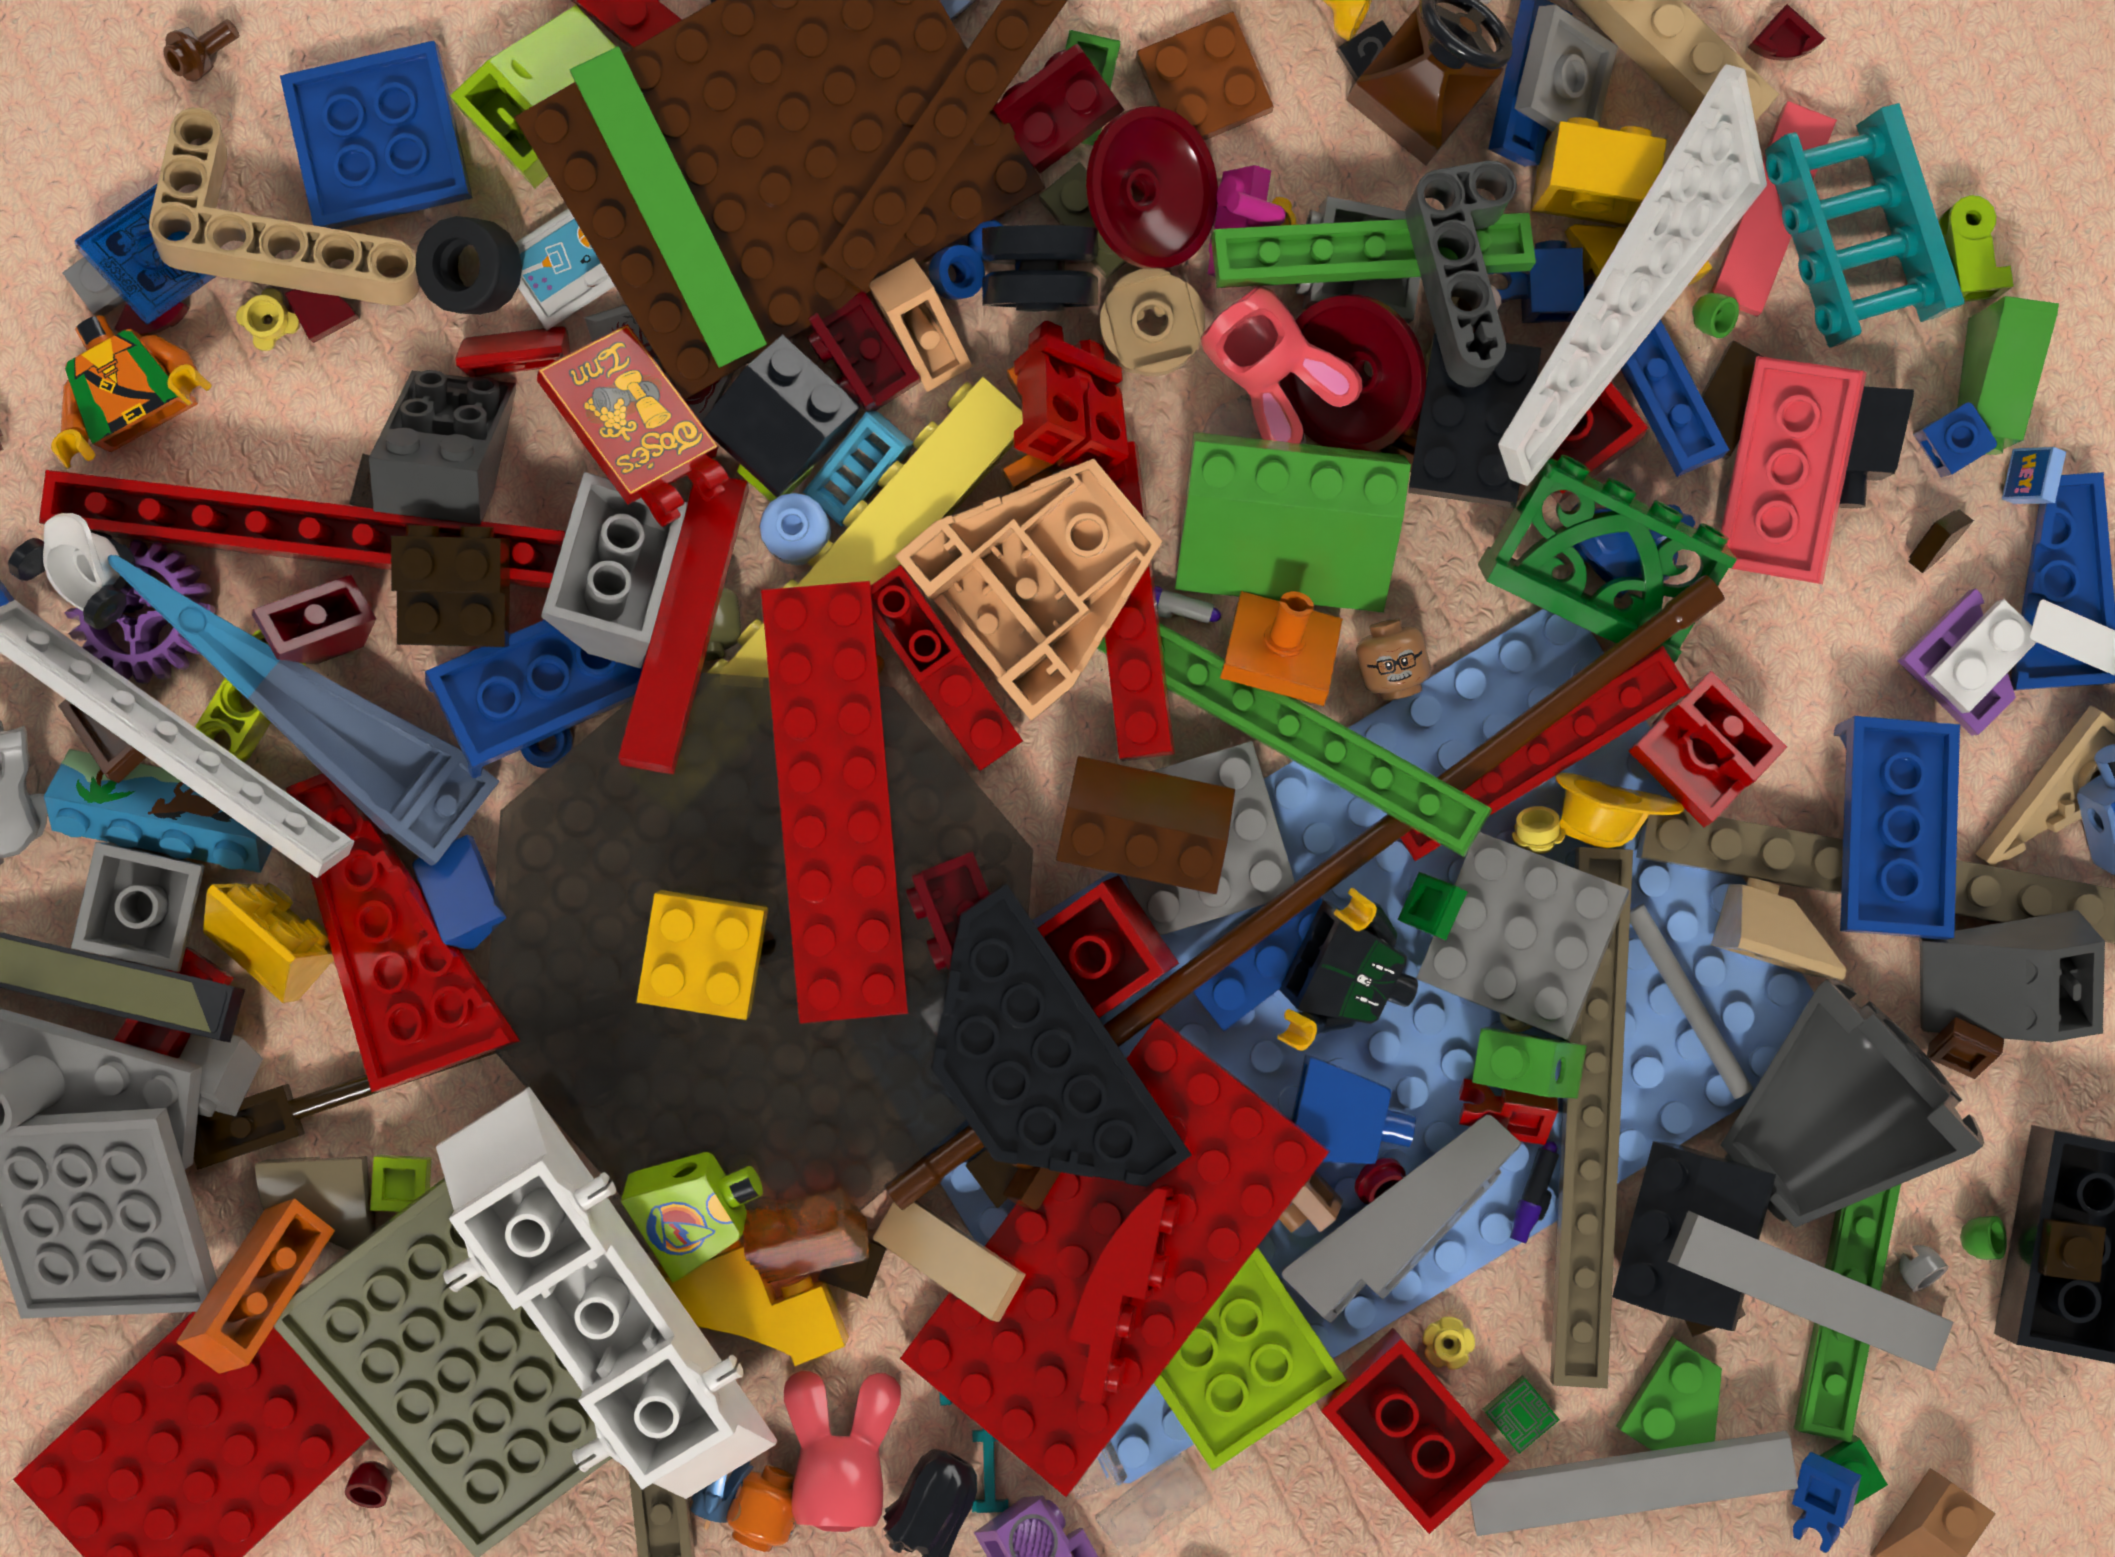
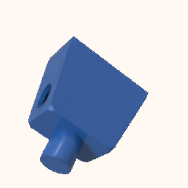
M1305 1054L1291 1120L1331 1151L1323 1162L1375 1164L1381 1141L1410 1147L1416 1126V1116L1388 1110L1391 1098L1390 1088L1317 1057Z

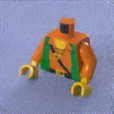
M104 316L90 317L79 323L75 328L87 351L65 364L68 380L63 385L61 433L54 437L51 449L66 469L71 468L70 461L79 452L86 461H91L95 458L94 450L88 444L89 439L93 445L112 453L196 406L198 403L191 394V391L199 385L208 391L212 385L198 372L190 355L184 349L157 335L142 336L132 329H126L114 335Z

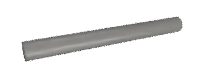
M1644 904L1630 910V924L1734 1099L1748 1094L1753 1090L1752 1085Z

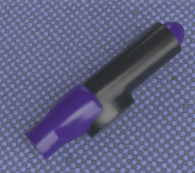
M1547 1141L1542 1148L1539 1147L1523 1195L1518 1201L1515 1211L1514 1226L1510 1238L1527 1244L1530 1232L1537 1221H1542L1545 1217L1551 1201L1552 1193L1547 1189L1559 1154H1557L1558 1148L1554 1141Z

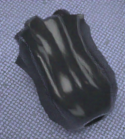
M933 1449L919 1459L900 1497L889 1507L885 1508L886 1514L883 1518L886 1525L883 1530L886 1532L885 1537L890 1542L889 1547L893 1551L901 1553L902 1550L907 1552L918 1550L923 1555L922 1557H949L956 1537L972 1509L977 1494V1474L973 1466L957 1455L940 1449Z

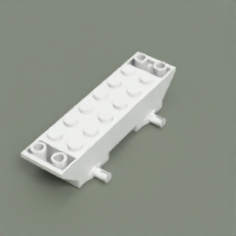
M530 1087L511 1097L436 1146L454 1209L449 1220L465 1241L469 1258L453 1268L444 1271V1280L446 1284L453 1281L449 1288L453 1292H458L464 1286L483 1276L484 1279L498 1287L513 1310L520 1306L524 1308L583 1391L578 1401L595 1424L597 1438L574 1450L572 1453L575 1464L580 1463L578 1468L582 1472L588 1471L589 1468L611 1456L615 1461L627 1468L641 1489L653 1483L687 1499L776 1445V1437L736 1382L737 1378H741L744 1375L740 1362L736 1364L737 1358L734 1355L728 1356L723 1361L719 1358L607 1198L616 1193L613 1181L607 1184L610 1177L604 1172L595 1179L592 1177Z

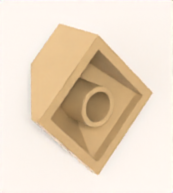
M1748 877L1746 885H1728L1711 942L1712 946L1806 975L1844 980L1847 969L1797 903L1792 899L1778 895L1779 885Z

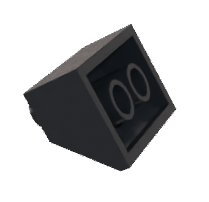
M1653 1141L1612 1297L1662 1315L1735 1331L1745 1294L1668 1262L1688 1211L1759 1240L1776 1174L1683 1145Z

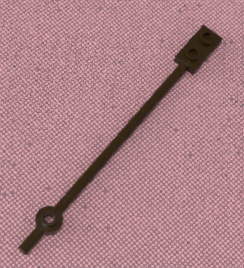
M789 933L763 942L759 966L793 955L792 934ZM639 984L513 1025L511 1028L520 1042L415 1080L643 1005V1003H636ZM367 1075L297 1098H293L290 1086L286 1084L244 1098L236 1116L214 1111L211 1117L198 1114L194 1148L196 1168L199 1170L304 1135L301 1118L382 1091L371 1092Z

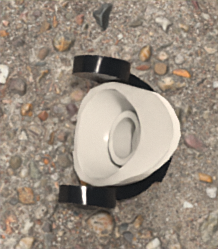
M61 513L51 517L44 524V541L39 538H31L14 550L8 561L9 572L23 581L31 580L46 571L47 578L54 589L67 602L83 611L84 621L95 629L108 627L122 615L127 603L126 596L132 588L109 565L108 556L117 555L135 567L136 564L132 552L125 544L121 545L112 539L111 535L90 530L87 522L81 516L73 513Z

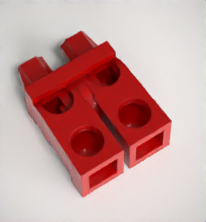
M1048 320L1043 321L1029 333L1028 350L1014 361V373L1018 376L1017 389L1022 395L1023 424L1014 430V449L1050 464L1058 461V467L1065 470L1095 459L1107 474L1129 456L1121 389L1117 386L1123 380L1122 367L1105 360L1103 345L1089 339L1080 340L1073 346L1064 342L1062 326Z

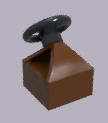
M1420 0L1418 7L1355 82L1346 100L1427 166L1504 70L1502 67L1508 63L1512 56L1511 38L1500 19L1479 0ZM1436 3L1451 4L1467 12V14H1455L1436 5ZM1480 24L1493 38L1496 52L1492 51L1482 37Z

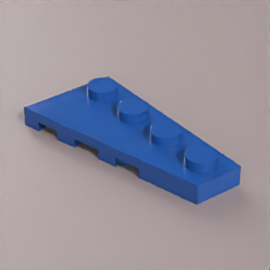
M2104 472L2061 475L2055 503L2039 504L2021 615L2031 625H2033L2039 602L2044 599L2115 630V600ZM2036 643L2012 668L2010 681L2013 690L2019 691L2115 684V675Z

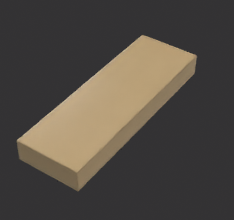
M893 1201L873 1236L875 1241L992 1321L1000 1322L1026 1276L1025 1273L918 1201H915L905 1210H901Z

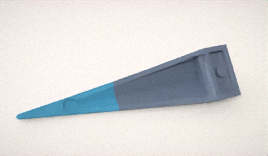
M117 555L108 556L109 565L385 834L389 833L430 866L440 860L500 782L483 767L481 776L472 778L468 771V762L459 748L375 705L299 662L277 660L268 644L205 609Z

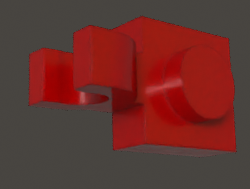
M1465 1078L1459 1091V1100L1474 1103H1463L1459 1115V1125L1472 1126L1485 1115H1491L1519 1141L1540 1145L1546 1144L1558 1113V1098L1503 1089L1501 1096H1495L1487 1085L1473 1083L1471 1079Z

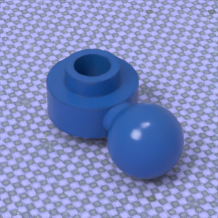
M996 220L982 222L969 233L968 246L956 245L943 248L933 256L929 266V278L935 291L941 297L948 300L965 299L974 296L981 289L982 278L985 276L983 261L988 262L982 257V228L1003 226L1000 222ZM950 265L955 269L956 279L954 282L950 280L948 274V268Z

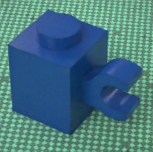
M1549 240L1536 243L1534 249L1536 264L1531 271L1487 273L1502 274L1506 277L1508 287L1504 290L1497 289L1501 296V303L1521 299L1522 323L1571 322L1584 301L1583 248H1567V242Z

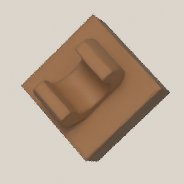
M1315 1171L1279 1220L1291 1233L1299 1228L1307 1219L1319 1232H1322L1337 1219L1343 1200L1323 1177Z

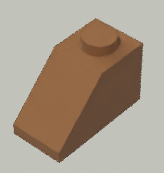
M1930 1468L1870 1555L1872 1557H1966L1996 1513Z

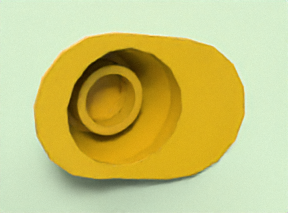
M1561 772L1555 776L1556 782L1566 789L1560 829H1565V835L1595 847L1607 849L1622 846L1631 841L1650 814L1674 815L1684 811L1681 803L1661 795L1610 786L1589 777L1573 773Z

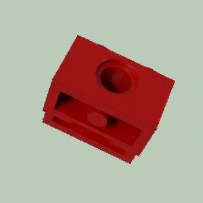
M1712 670L1690 685L1689 688L1692 692L1669 705L1652 723L1651 728L1628 750L1683 805L1703 828L1713 823L1747 786L1754 783L1787 748Z

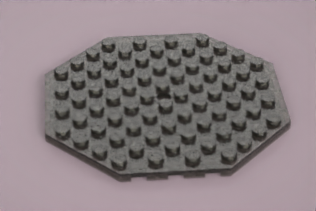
M701 673L674 775L620 765L618 756L633 705V697L500 810L493 906H497L506 915V919L492 926L487 991L520 1042L495 1050V1053L526 1088H531L545 1110L600 1173L604 1172L610 1177L608 1182L613 1181L616 1191L621 1197L628 1174L708 1152L714 1155L726 1176L746 1166L753 1167L758 1174L763 1194L745 1203L746 1210L854 1217L886 1189L885 1187L917 1163L966 1120L931 1069L949 970L947 967L939 971L937 970L926 940L935 937L928 917L917 920L906 889L915 886L911 877L912 874L973 851L989 893L1003 883H1007L1029 915L1033 849L894 687L880 686L908 1014L799 1024L769 678ZM665 890L768 907L765 929L773 934L776 946L770 956L760 958L752 1010L747 1020L636 1003L654 893Z

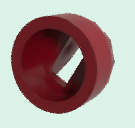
M366 1461L356 1466L347 1482L344 1491L345 1496L352 1503L361 1507L380 1508L384 1506L392 1486L390 1472L384 1464L377 1461Z

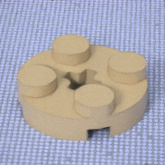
M1139 269L1122 277L1107 295L1100 313V334L1109 355L1118 362L1124 371L1138 373L1143 376L1166 375L1183 367L1197 353L1201 341L1200 337L1205 329L1204 306L1195 288L1187 281L1185 283L1179 277L1171 275V272L1164 269ZM1153 309L1157 317H1166L1167 324L1160 327L1159 335L1150 336L1148 330L1139 329L1137 323L1144 320V311Z

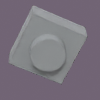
M86 255L62 272L95 316H105L127 300Z

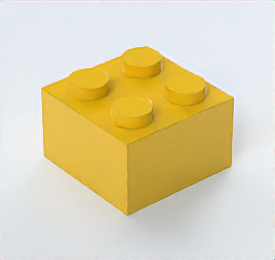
M1573 117L1569 118L1567 122L1560 121L1543 146L1540 165L1537 168L1531 211L1628 227L1662 170L1667 139L1653 137L1652 131L1643 127L1625 126L1620 128V131L1599 128V122L1589 118Z
M665 890L654 893L636 1003L747 1020L752 1010L768 907Z

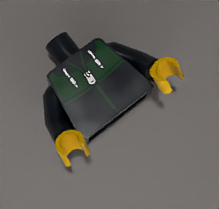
M1350 888L1348 891L1352 898L1343 910L1328 901H1322L1279 989L1295 1008L1301 1012L1297 1013L1291 1009L1285 1010L1284 1018L1290 1022V1025L1284 1033L1278 1034L1277 1039L1299 1051L1306 1050L1318 1034L1352 1027L1356 1022L1372 1024L1379 1019L1387 1001L1407 1007L1413 1002L1417 994V979L1402 973L1406 965L1407 956L1395 946L1398 933L1381 906L1367 899L1354 888Z

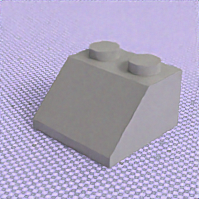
M95 842L71 948L172 971H181L205 866L185 859L174 858L165 853L135 847L125 848L114 843Z

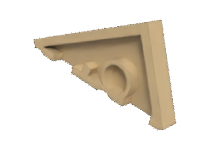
M2090 705L1975 855L1994 867L1998 862L2010 860L2027 850L2024 843L2045 830L2050 829L2056 833L2081 819L2077 793L2082 786L2101 775L2094 757L2100 749L2115 744V721L2103 711Z

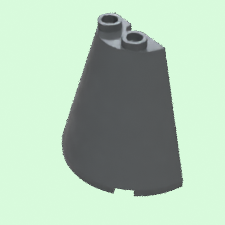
M1830 978L1817 987L1721 1143L1723 1149L1728 1153L1725 1155V1159L1776 1174L1768 1210L1781 1221L1788 1219L1795 1228L1974 1154L1984 1144L1982 1132L1975 1118L1970 1114L1964 1119L1961 1118L1955 1107L1962 1101V1098L1926 1054L1873 1003L1869 1001L1861 1008L1850 1000L1856 995L1853 988L1841 981Z

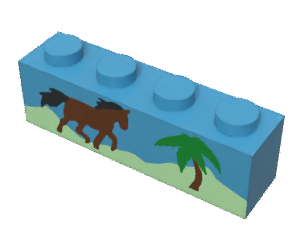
M69 749L44 794L52 831L61 832L70 837H86L111 842L120 847H135L165 853L178 859L190 858L219 864L228 869H244L261 873L273 847L161 767L140 763L120 783H117L105 776L90 753Z

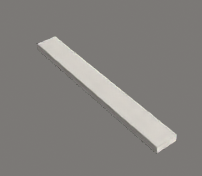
M16 600L0 607V653L310 874L318 878L350 854L355 842L29 609Z

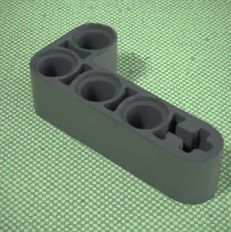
M1482 161L1426 173L1420 179L1405 209L1406 222L1445 369L1453 381L1464 387H1476L1483 384L1503 359L1506 351V340L1476 229L1494 225L1500 219L1517 188L1516 178L1512 170L1498 161ZM1477 189L1489 191L1495 200L1484 199L1479 195ZM1425 198L1438 200L1445 210L1432 208L1427 204ZM1438 247L1451 249L1457 255L1458 260L1445 258L1440 254ZM1451 297L1465 299L1470 304L1472 311L1459 309L1454 305Z

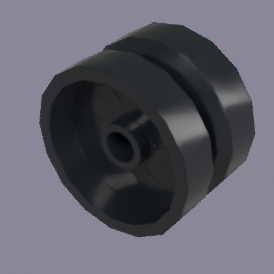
M1016 225L982 228V257L990 263L1015 265V270L990 272L982 278V306L1014 307L1016 311L1053 312L1064 311V307L1097 306L1098 277L1090 272L1065 270V264L1089 263L1098 256V229L1065 225Z

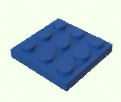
M435 41L280 75L314 226L340 229L473 198L441 54Z

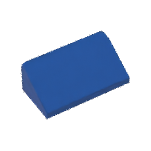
M465 835L453 841L440 860L432 866L420 857L412 863L441 940L446 945L473 951L506 919L473 836Z

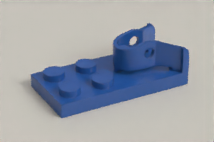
M542 620L510 634L508 647H480L425 671V684L428 690L434 693L468 762V771L471 777L477 778L481 776L483 766L633 700L643 664L641 668L588 654L546 620Z
M1853 716L1838 723L1834 729V736H1840L1846 748L1840 931L1943 940L1954 938L1960 724Z

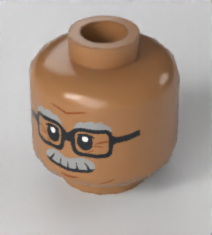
M1389 619L1370 625L1371 635L1359 641L1356 647V654L1365 688L1370 692L1380 693L1382 700L1405 698L1422 691L1421 683L1426 681L1431 673V665L1422 632L1414 627H1402L1400 619Z

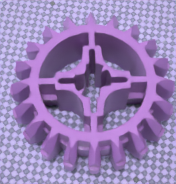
M141 540L131 541L129 550L135 558L137 568L150 576L151 570H156L169 582L172 589L212 613L216 612L213 605L200 603V599L206 597L212 590L208 584L195 583L202 571L198 566L192 564L185 566V554L177 550L168 554L167 546L159 542H154L148 549L146 543ZM132 587L126 596L127 603L123 613H134L135 610L142 609L144 604L149 607L152 606ZM70 608L64 612L67 618L80 621V625L68 633L71 638L78 641L87 640L82 648L127 680L133 675L137 683L148 684L153 673L158 679L167 680L171 678V664L181 670L189 668V661L184 654L186 651L198 655L201 654L174 627L168 637L158 645L159 632L163 626L169 623L158 611H147V614L139 615L138 619L122 614L115 621L122 626L125 641L130 642V654L115 644L107 627L95 629L84 621L83 611L80 609Z

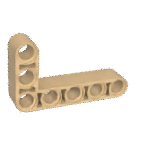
M191 107L182 110L175 116L171 124L149 219V229L161 260L165 264L178 270L319 294L336 295L343 298L390 306L404 305L416 297L419 291L416 257L413 250L404 242L216 209L227 162V147L220 123L213 113L203 108ZM198 138L210 139L207 143L202 145L190 144L193 140ZM189 184L200 186L190 193L179 192L183 186ZM178 231L189 233L184 239L178 241L167 239L171 234ZM230 241H241L244 243L234 250L221 248ZM284 250H294L298 252L294 257L289 259H279L275 257L279 252ZM337 259H346L352 262L342 269L328 266ZM391 268H399L405 271L403 275L396 278H388L382 275V273Z

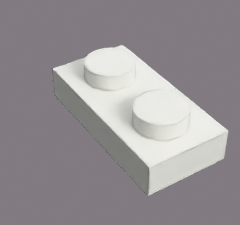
M2005 599L1996 601L1924 677L1962 714L1968 713L2037 643L2029 638L2032 625Z

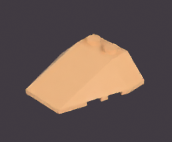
M1091 459L1033 482L1030 486L1005 496H998L957 515H950L935 521L897 553L895 557L925 594L935 601L998 677L997 681L1026 716L1033 721L1074 687L1163 541L1095 459Z

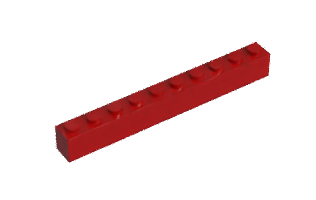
M52 470L45 471L39 523L44 525L54 515L73 513L81 516L87 522L90 530L99 531L115 538L391 570V536H406V525L439 526V537H460V526L494 527V538L510 539V584L548 589L550 588L566 531L484 521L480 525L375 512L373 508Z

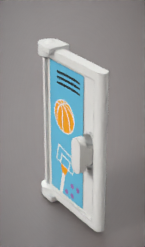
M568 208L515 242L519 248L522 262V272L518 288L546 330L551 329L615 287Z

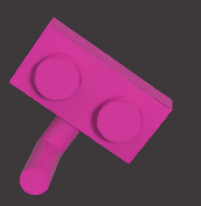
M1252 165L1223 172L1222 181L1217 191L1218 207L1214 229L1280 226L1285 221V210L1279 205L1267 202L1271 170ZM1210 239V259L1207 274L1215 277L1212 243Z

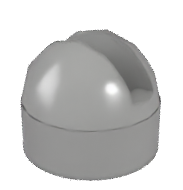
M1924 1245L1912 1246L1919 1255L1912 1261L1904 1253L1899 1260V1271L1913 1292H1918L1928 1287L1948 1270V1265L1932 1248Z

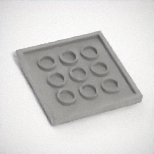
M167 1108L36 1115L0 1136V1257L21 1319L196 1312L217 1282V1277Z

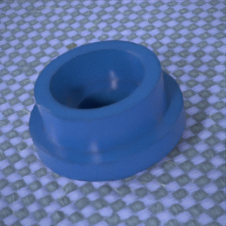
M570 728L554 735L556 746L550 752H543L539 747V742L521 749L522 755L529 763L540 768H554L561 765L568 759L573 749L574 742Z

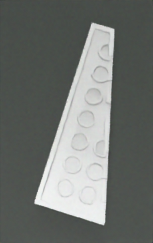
M1726 64L1719 72L1498 443L1511 480L1526 486L1530 484L1767 186L1745 69Z

